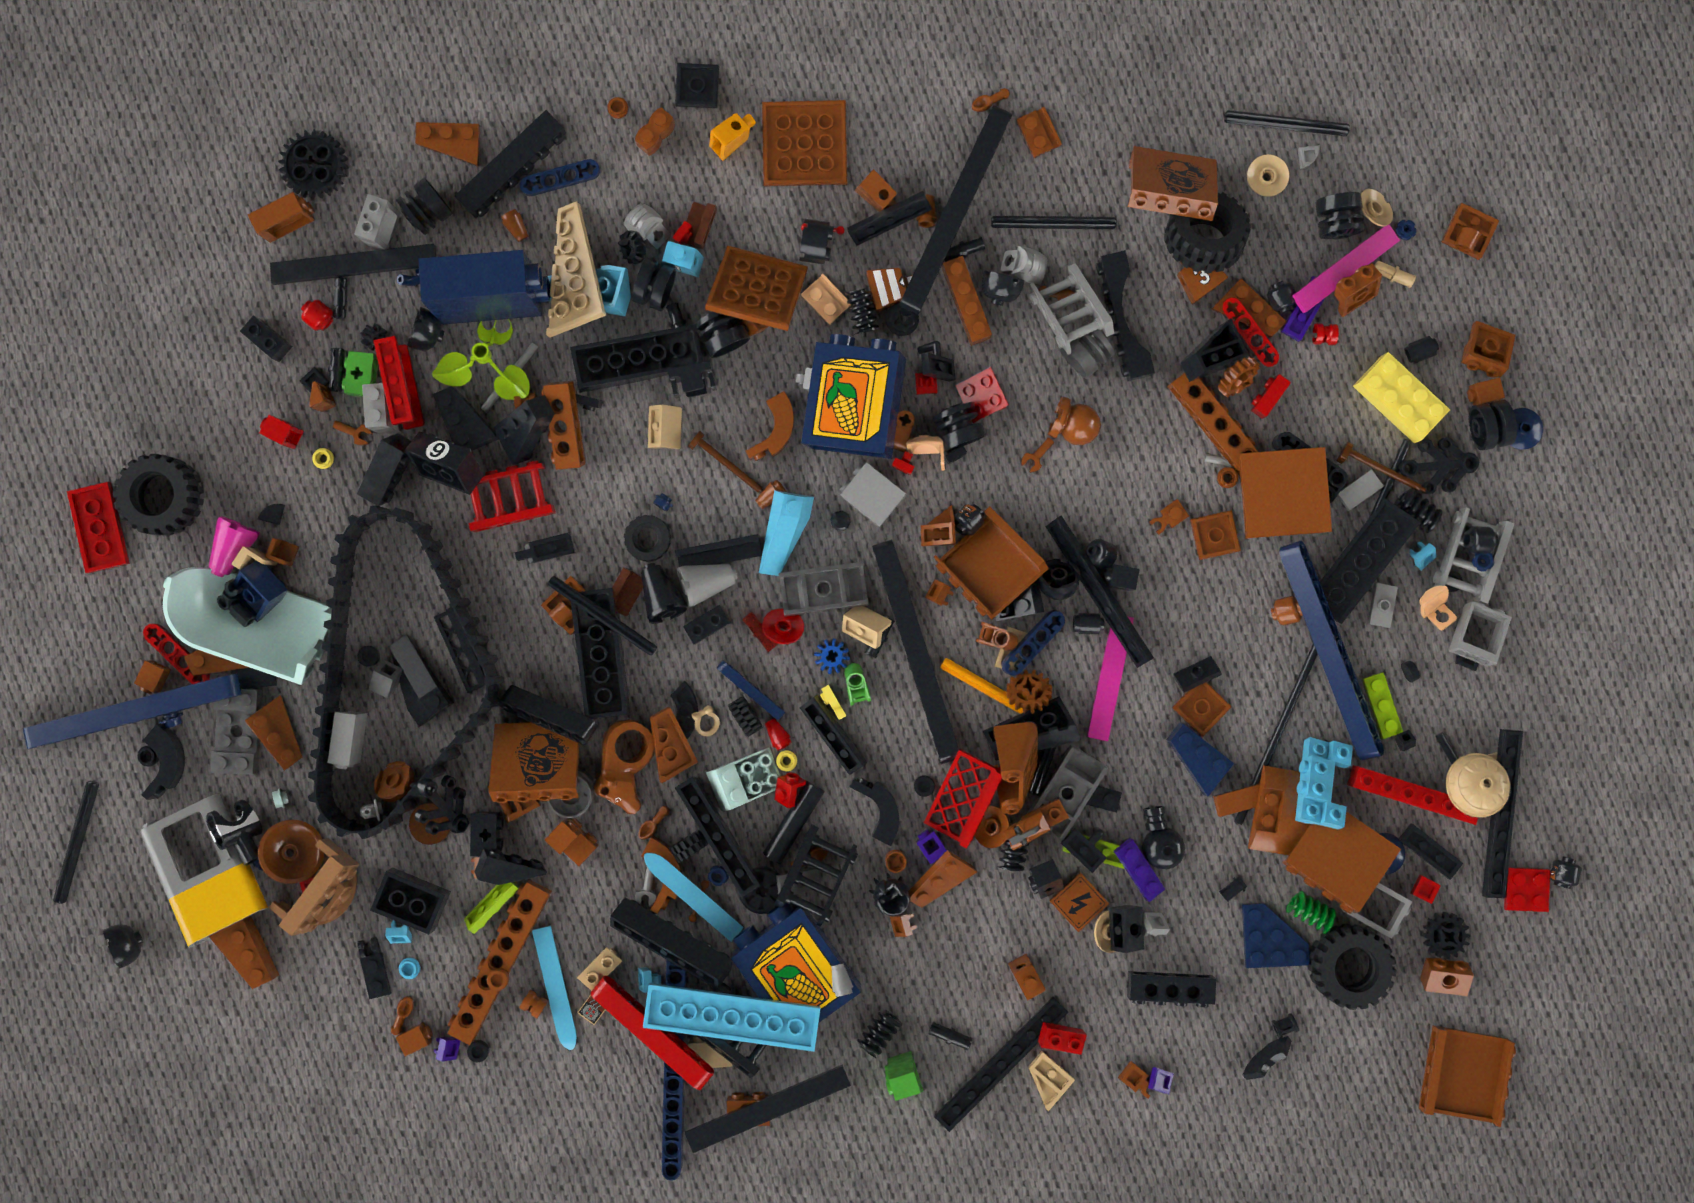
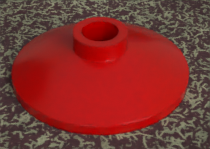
M779 608L766 614L763 619L762 629L766 637L778 644H791L799 640L803 635L804 622L800 615L785 616L784 609Z

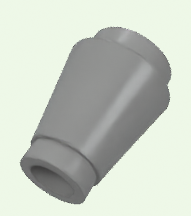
M844 963L831 966L832 991L835 992L836 997L853 993V985L844 967Z

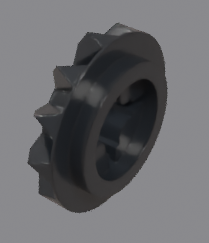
M625 231L620 235L621 240L618 242V245L621 249L619 252L623 253V259H627L628 264H639L646 255L644 240L635 231Z
M897 303L887 311V328L892 334L901 337L910 335L918 326L919 315L900 307V303ZM898 312L903 317H908L906 328L902 323L894 324L899 319Z

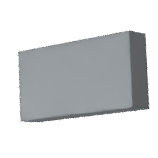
M1371 469L1343 488L1337 496L1346 509L1350 511L1384 487V485Z

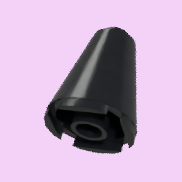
M655 563L645 565L643 567L644 570L641 571V578L649 623H662V618L670 617L671 620L686 612L687 602L661 565H656Z

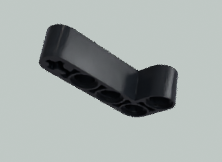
M1290 432L1280 433L1272 441L1273 448L1276 451L1312 448ZM1283 438L1287 439L1285 442L1287 445L1285 446L1281 445L1283 442L1281 439ZM1326 458L1330 503H1332L1345 486L1348 475L1342 468ZM1333 473L1339 476L1338 484L1332 481Z

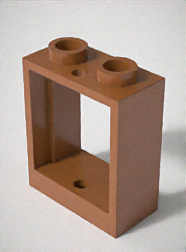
M294 192L247 214L256 233L270 243L315 221L312 215L315 211L310 202H306L302 196L299 197Z

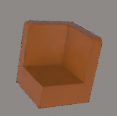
M272 538L265 558L283 565L292 566L299 546L281 539Z

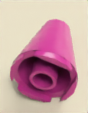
M219 516L208 566L212 569L211 573L219 577L230 575L235 568L231 564L242 547H251L257 540L260 532L251 527L247 528L235 520Z

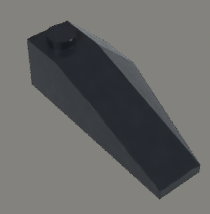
M407 634L389 646L394 665L402 668L399 683L407 710L419 727L454 704Z

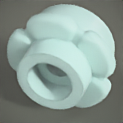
M279 788L278 791L272 792L275 807H283L284 809L285 804L289 803L286 791L282 792Z

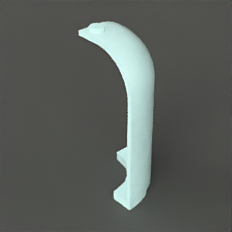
M191 567L181 569L165 579L163 584L165 588L163 612L166 622L172 632L190 647L300 685L312 674L314 668L311 666L314 661H320L325 652L321 646L325 642L327 633L330 630L324 627V621L331 620L332 609L326 606L325 603L287 591L282 601L260 621L256 622L254 620L249 626L243 627L229 613V609L223 610L217 603V597L225 590V583L233 578L235 579L238 575L237 573L231 572L230 575L219 577L212 574V569L209 567Z

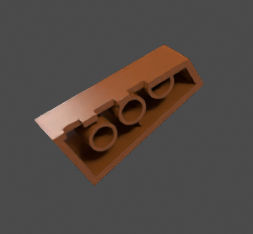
M251 915L209 936L252 989L279 976Z

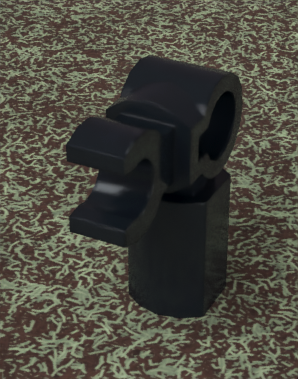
M233 578L225 583V590L217 597V603L221 609H229V613L243 627H247L254 622L256 616L242 602H238V595L243 591V587L235 588V579Z

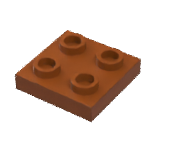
M1460 203L1441 242L1480 260L1499 220L1464 203Z
M570 576L565 581L566 584L578 592L586 591L573 576ZM554 591L541 606L558 625L572 635L574 633L571 601L557 591Z

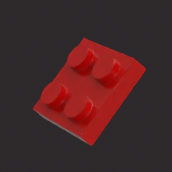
M1509 867L1504 909L1511 911L1549 912L1550 869Z

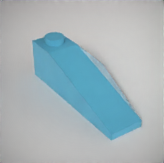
M611 265L595 269L605 312L607 314L626 316L631 299L628 269ZM552 275L548 276L549 282H550V288H551V277H552Z
M774 490L759 568L760 574L779 576V573L782 572L810 519L814 500L813 496Z

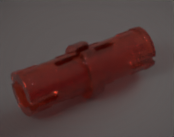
M753 611L742 619L752 631V636L761 642L767 652L778 645V643L766 637L762 629V623L757 619Z

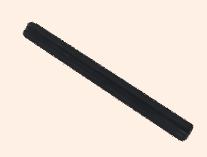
M1230 110L1226 111L1224 116V122L1230 124L1347 136L1350 125L1347 123Z
M992 216L991 226L992 228L1115 229L1116 218Z
M552 576L550 578L548 586L648 655L655 653L657 649L655 644L558 577Z
M86 782L53 897V902L63 904L67 901L98 792V782Z

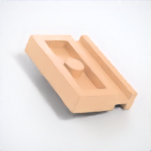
M824 274L801 294L829 325L851 306V304H847L848 299Z

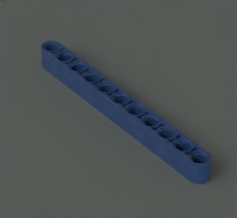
M1302 541L1280 547L1279 553L1356 753L1361 761L1383 756V744L1307 548Z
M232 674L22 728L27 749L37 748V746H45L240 696L242 692L237 674Z
M666 960V985L687 988V971ZM679 972L682 975V979L679 981L674 980L671 973ZM673 1032L685 1043L686 1034ZM664 1062L662 1175L665 1179L672 1181L680 1176L683 1166L685 1080ZM675 1078L679 1081L680 1085L674 1087L670 1085L669 1080ZM676 1100L679 1106L673 1108L669 1105L668 1101ZM670 1121H674L678 1124L679 1127L677 1129H672L669 1127L668 1123ZM675 1143L678 1149L671 1150L667 1144ZM674 1164L678 1170L670 1171L667 1165Z

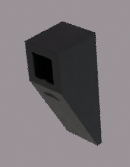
M483 849L474 873L479 881L501 885L546 875L547 871L543 863L537 859L526 860L517 854L506 855L497 849Z

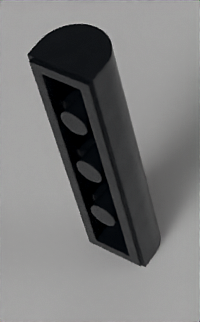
M818 695L800 707L801 711L849 776L867 763Z
M806 781V785L803 786L795 800V807L789 809L763 851L766 857L781 864L825 791Z

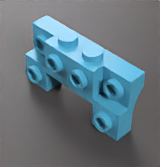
M1312 737L1304 740L1302 761L1299 765L1300 781L1297 785L1298 799L1295 821L1322 825L1334 829L1345 827L1347 807L1331 803L1335 766L1341 768L1351 766L1352 745L1337 741L1327 742Z

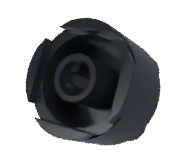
M805 219L804 223H807L808 227L803 228L800 253H804V257H800L799 261L825 265V261L830 260L831 248L827 247L828 240L833 238L834 227L830 226V222Z

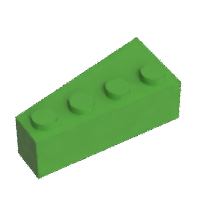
M911 1051L887 1058L888 1065H885L886 1086L889 1095H894L895 1101L923 1092Z

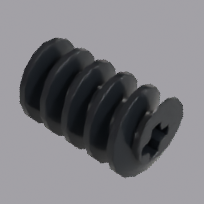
M865 289L845 293L846 296H852L847 301V304L854 305L849 309V312L855 313L850 319L851 321H857L852 326V329L859 330L856 334L879 328V325L872 324V322L877 320V317L870 315L876 311L875 308L869 307L874 301L867 299L872 292L865 291Z
M1411 488L1401 494L1394 505H1401L1400 509L1403 511L1407 510L1410 516L1414 515L1416 520H1420L1419 528L1427 525L1426 533H1429L1440 521L1443 511L1436 509L1435 504H1429L1428 499H1422L1420 493L1415 495V489Z
M1009 840L1006 841L1004 845L1008 848L1001 849V852L1006 857L999 858L1004 865L997 867L1015 872L1024 871L1025 867L1019 863L1026 862V858L1021 855L1027 854L1028 850L1021 846L1013 851Z
M885 1010V1014L878 1012L880 1020L873 1018L875 1027L867 1026L870 1034L862 1033L865 1038L864 1041L857 1039L859 1045L875 1058H877L875 1054L879 1055L882 1053L880 1047L886 1048L887 1043L885 1040H892L890 1033L896 1034V1027L900 1028L903 1025L898 1018Z

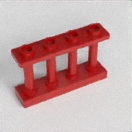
M396 336L373 340L391 424H403L405 430L425 426L407 345L398 346Z
M531 461L526 463V467L518 468V465L506 467V471L498 473V470L485 472L486 476H483L478 484L490 483L496 510L495 517L487 519L484 516L478 487L476 486L470 494L476 517L474 522L468 523L470 531L478 532L556 514L554 505L545 502L539 470L546 469L545 465L539 463V461ZM531 474L537 500L535 508L528 509L525 506L518 475ZM510 477L517 507L515 512L510 514L504 511L498 480Z

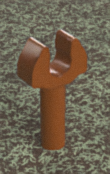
M337 420L333 424V428L352 435L354 444L360 446L369 444L360 438L361 433L365 432L373 435V432L365 428L363 424L358 428Z
M1048 437L1035 453H1025L1021 460V466L1028 460H1033L1034 466L1030 469L1029 473L1038 471L1042 467L1040 458L1054 444V441Z

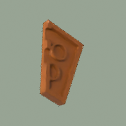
M416 122L415 143L417 145L479 167V124Z
M201 650L184 656L193 676L249 668Z
M281 695L245 720L246 724L284 771L302 758Z
M947 850L908 891L910 901L923 908L978 871L973 865Z

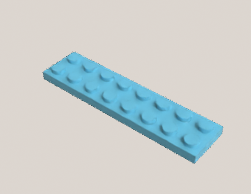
M649 983L643 1028L815 1052L821 1007Z

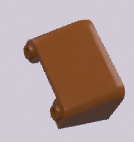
M1031 722L993 726L1002 781L997 789L1001 814L1014 815L1022 809L1037 768L1038 731L1036 724Z

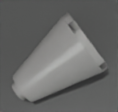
M730 564L692 565L677 568L679 584L684 592L682 595L688 607H693L734 585L735 580L738 579L735 567L731 568Z

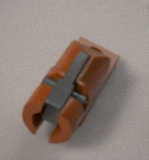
M1058 797L1021 816L1020 821L1009 826L1003 833L1006 839H1009L1010 846L1014 851L1050 831V827L1068 819L1069 816Z

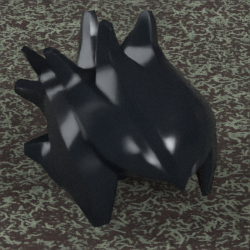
M886 873L887 880L878 881L874 878L875 890H869V892L873 894L875 899L874 905L879 912L888 916L907 912L906 909L911 899L906 889L907 886L902 882V877L900 876L897 881L891 878L889 873Z

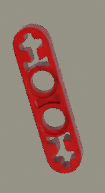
M1235 297L1225 299L1222 304V310L1228 319L1236 316L1231 310L1227 312L1228 302H1237L1236 310L1239 313L1242 310L1244 311V314L1239 315L1233 323L1260 362L1267 367L1276 365L1279 361L1277 350L1242 303ZM1248 318L1250 320L1248 329L1242 330L1239 328L1238 323L1240 319ZM1256 334L1261 335L1263 338V342L1259 346L1251 344V338ZM1267 343L1269 347H1266L1265 349L1270 354H1272L1273 352L1275 354L1273 355L1274 360L1272 362H1270L1269 360L1264 361L1266 356L1262 351L1259 354L1257 353V351L1263 349Z
M153 623L145 626L143 630L145 640L191 684L210 680V674H205L201 676L202 681H196L197 676H193L192 672L187 673L190 671L189 667H181L179 663L181 657L190 653L163 626ZM157 629L156 634L164 639L160 641L157 637H151L152 632L150 630ZM169 641L175 647L174 651L170 654L164 648L165 644Z

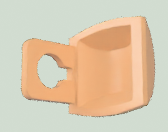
M919 435V437L910 438L906 442L907 451L911 454L940 453L941 470H945L943 440L940 437Z
M1435 586L1427 590L1420 598V610L1423 618L1428 617L1442 631L1457 620V616L1444 604L1448 599V588L1446 586ZM1438 610L1440 613L1448 614L1449 620L1443 623L1437 621V614L1435 612Z

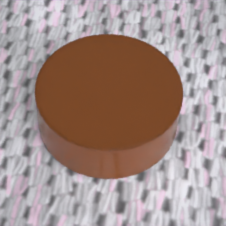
M502 968L493 969L487 976L488 986L495 991L504 989L510 979L508 972Z

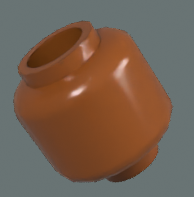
M1294 596L1277 599L1274 603V608H1271L1273 620H1278L1280 625L1283 626L1300 622L1303 616L1298 601Z

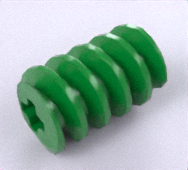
M1303 891L1296 893L1286 908L1288 914L1294 910L1293 916L1295 918L1302 914L1300 919L1302 922L1309 918V926L1316 922V930L1323 926L1324 934L1330 931L1336 917L1335 909L1328 908V905L1321 904L1319 900H1314L1310 895L1306 896V893Z

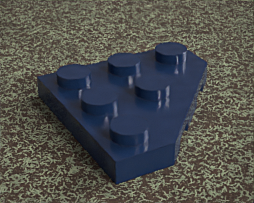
M1264 903L1242 904L1246 968L1306 966L1310 964L1309 944Z

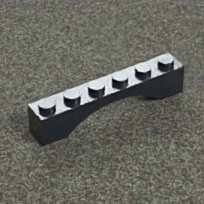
M1126 251L1100 256L1099 263H1096V270L1098 276L1102 275L1101 291L1103 296L1107 295L1108 299L1106 311L1112 316L1114 334L1112 335L1117 337L1116 353L1118 357H1122L1123 365L1120 366L1122 376L1127 378V382L1152 376L1155 374L1151 354L1134 338L1127 326L1123 313V289L1130 272Z

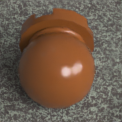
M1061 397L1055 410L1058 417L1055 419L1054 424H1050L1048 435L1057 438L1058 434H1062L1064 439L1073 445L1091 443L1098 436L1101 428L1098 413L1088 405H1071L1070 398Z

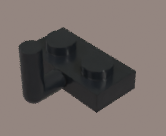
M933 341L917 348L918 353L921 354L923 375L948 382L956 380L954 360L942 356L939 341Z
M1099 827L1093 828V835L1089 839H1086L1074 828L1061 842L1091 873L1107 858L1094 846L1104 835L1103 830Z

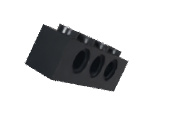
M1128 971L1127 997L1134 1004H1145V1001H1152L1155 1005H1166V1002H1172L1176 1006H1187L1188 1003L1196 1004L1197 1007L1206 1008L1209 1007V1004L1215 1005L1216 978L1213 975ZM1149 984H1154V991L1151 993H1146V986ZM1170 985L1176 986L1173 994L1166 993ZM1192 986H1196V993L1194 995H1188V989Z

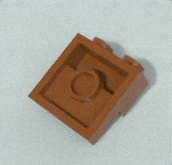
M1373 263L1358 268L1352 276L1344 277L1336 284L1334 296L1339 301L1338 312L1342 317L1378 295L1382 274Z
M1475 321L1472 325L1469 342L1464 347L1461 363L1466 364L1469 370L1479 369L1485 371L1489 377H1501L1509 369L1516 335Z

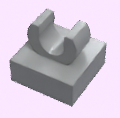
M806 368L805 375H796V383L803 385V389L809 391L812 368Z
M1144 912V936H1148V934L1155 937L1157 935H1167L1170 928L1163 914Z

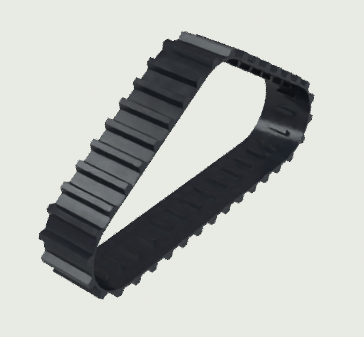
M377 505L370 506L369 513L362 516L351 515L348 517L350 525L343 534H336L334 538L339 543L338 554L331 557L330 563L336 565L335 577L328 579V584L334 587L333 598L326 600V606L330 607L332 612L331 620L324 621V627L330 630L329 641L323 642L321 646L323 650L327 651V661L319 666V670L325 673L324 684L317 686V692L323 694L322 706L315 707V713L320 715L321 719L320 727L313 729L312 733L318 737V748L311 750L310 756L316 759V768L314 771L308 772V778L314 780V792L308 795V800L316 803L317 809L320 812L317 818L320 824L328 822L336 828L337 836L339 837L358 833L361 839L381 833L382 828L387 830L403 822L401 814L417 807L418 804L415 798L420 795L417 790L418 783L421 780H431L445 774L444 764L447 761L457 759L461 755L458 747L461 744L473 741L475 736L472 731L475 727L486 725L490 721L486 714L492 707L499 706L498 702L500 699L497 697L499 685L505 682L504 676L497 674L494 665L498 661L497 655H489L485 647L489 642L488 637L480 636L476 629V626L480 623L479 618L471 617L467 610V607L471 604L469 598H461L457 590L462 585L461 581L453 579L448 571L453 566L451 561L442 559L439 553L443 548L442 543L433 540L430 535L433 529L432 526L414 520L413 512L397 507L391 512L390 509ZM387 517H397V522L404 524L407 522L413 528L411 530L413 534L418 536L422 544L421 549L426 552L432 564L430 567L432 570H435L441 583L440 587L444 589L450 601L449 606L454 609L460 621L458 624L463 628L469 640L467 643L469 646H472L479 660L477 663L483 668L486 693L485 697L481 699L483 703L478 711L470 714L469 722L462 730L454 733L456 737L447 747L439 751L441 755L433 764L425 767L427 771L419 781L413 782L410 785L412 789L404 798L397 800L396 808L391 813L382 817L384 821L379 825H375V821L362 825L356 823L357 820L348 819L341 813V810L334 802L331 784L334 771L333 764L328 763L334 714L340 711L339 703L342 691V674L345 667L343 664L347 647L346 635L347 628H349L348 616L349 607H351L350 596L351 587L353 586L352 577L356 546L362 533L371 528V524L376 521L385 522Z

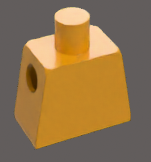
M735 113L711 130L709 146L722 161L748 140L750 128L756 124L755 119L749 113L743 118Z

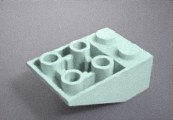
M770 747L706 772L721 812L734 809L775 791L777 777L781 776Z

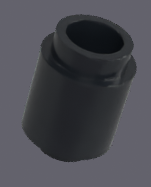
M1430 336L1409 343L1404 348V351L1410 363H1418L1436 356L1439 345L1435 338L1432 339Z
M1079 613V615L1073 616V632H1078L1079 634H1100V630H1104V618H1100V613Z

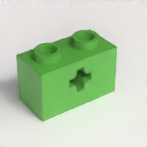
M348 351V356L345 357L344 361L346 377L342 380V389L349 396L363 397L362 385L376 384L378 370L377 355ZM363 372L362 376L356 377V373Z

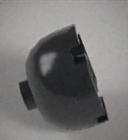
M984 270L981 287L984 295L992 299V304L1003 306L1004 302H1012L1018 298L1025 280L1013 279L1012 276Z
M420 307L407 347L425 351L433 348L436 342L441 343L445 331L441 330V321L430 310Z
M1061 559L1046 561L1049 569L1038 578V586L1041 592L1053 600H1064L1071 597L1079 587L1080 571L1078 566L1071 561H1067V563L1061 562Z
M1167 827L1161 830L1150 831L1143 840L1142 851L1150 865L1157 869L1167 870L1181 863L1185 856V844L1178 832Z
M122 924L103 930L105 940H109V951L119 969L128 966L139 957L141 952L140 944L144 943L139 931L134 932L130 926Z

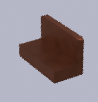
M693 202L686 221L693 228V237L689 241V245L704 249L717 212L716 205L707 203V206Z
M623 568L612 588L617 612L628 616L643 590L642 578L639 575Z

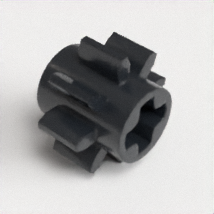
M374 323L373 327L366 325V328L360 332L363 337L361 343L374 351L373 340L386 338L385 334L387 331L377 323Z

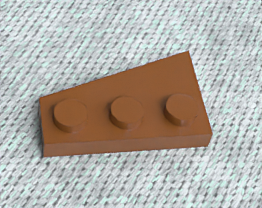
M1240 279L1211 309L1225 315L1222 310L1223 301L1229 297H1235L1242 303L1263 333L1270 338L1287 322L1243 279ZM1237 302L1227 303V312L1231 310L1236 315L1232 317L1233 320L1239 315L1244 314L1243 310L1240 313L1236 310ZM1248 318L1239 320L1240 323L1248 327L1250 326Z
M666 707L650 717L660 783L666 782L698 762L670 707Z

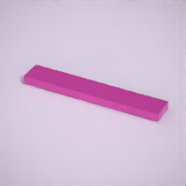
M1390 224L1380 228L1292 295L1302 313L1307 312L1335 291L1336 284L1342 278L1352 276L1358 268L1369 265L1400 241Z
M1128 617L1131 623L1133 624L1134 618ZM1111 627L1109 628L1087 737L1104 741L1109 740L1127 654Z

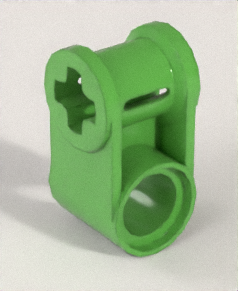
M857 663L847 665L844 675L850 705L853 706L854 703L865 700L870 702V693L862 667ZM852 675H859L856 678H851Z

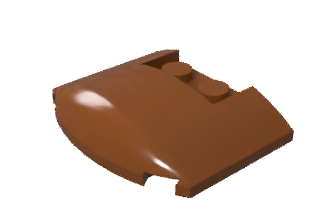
M1263 765L1248 849L1289 855L1310 825L1295 821L1298 799L1297 785L1300 781L1299 771Z

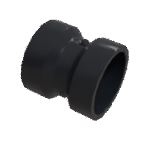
M1155 806V809H1150L1149 807L1143 809L1144 816L1148 818L1145 823L1146 830L1152 831L1167 828L1164 817H1161L1165 813L1164 806Z

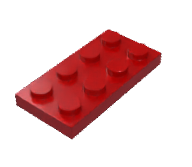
M111 482L66 491L85 573H93L130 564L118 510L114 505L115 497H113Z

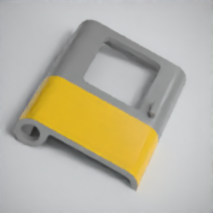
M220 794L202 799L157 822H148L143 825V829L140 831L188 947L199 945L207 941L210 935L268 908L251 866H244L234 846L220 850L213 840L221 863L187 881L182 880L163 835L164 828L197 812L201 813L207 826V813L214 810L227 821H231Z

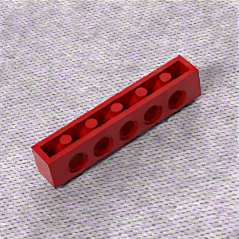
M1352 766L1347 783L1348 786L1476 825L1478 817L1466 815L1458 810L1446 793L1359 766Z

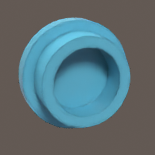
M409 957L401 961L399 973L403 978L413 979L420 973V963L415 958Z

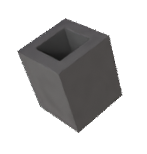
M383 660L373 671L369 690L388 698L398 686L402 668Z

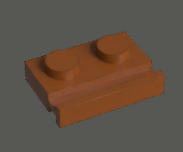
M1045 107L1016 120L1033 158L1062 145Z

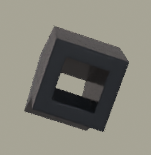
M1410 730L1397 734L1395 741L1400 751H1406L1416 746V739Z

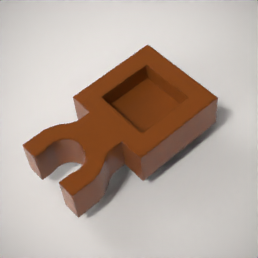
M1176 499L1159 511L1162 515L1161 517L1154 518L1149 523L1151 525L1155 522L1161 524V528L1155 531L1159 535L1165 530L1167 525L1173 528L1189 517V514L1179 500Z
M1130 1061L1118 1078L1133 1091L1137 1092L1140 1089V1092L1149 1099L1150 1095L1146 1092L1150 1081L1146 1079L1149 1075Z

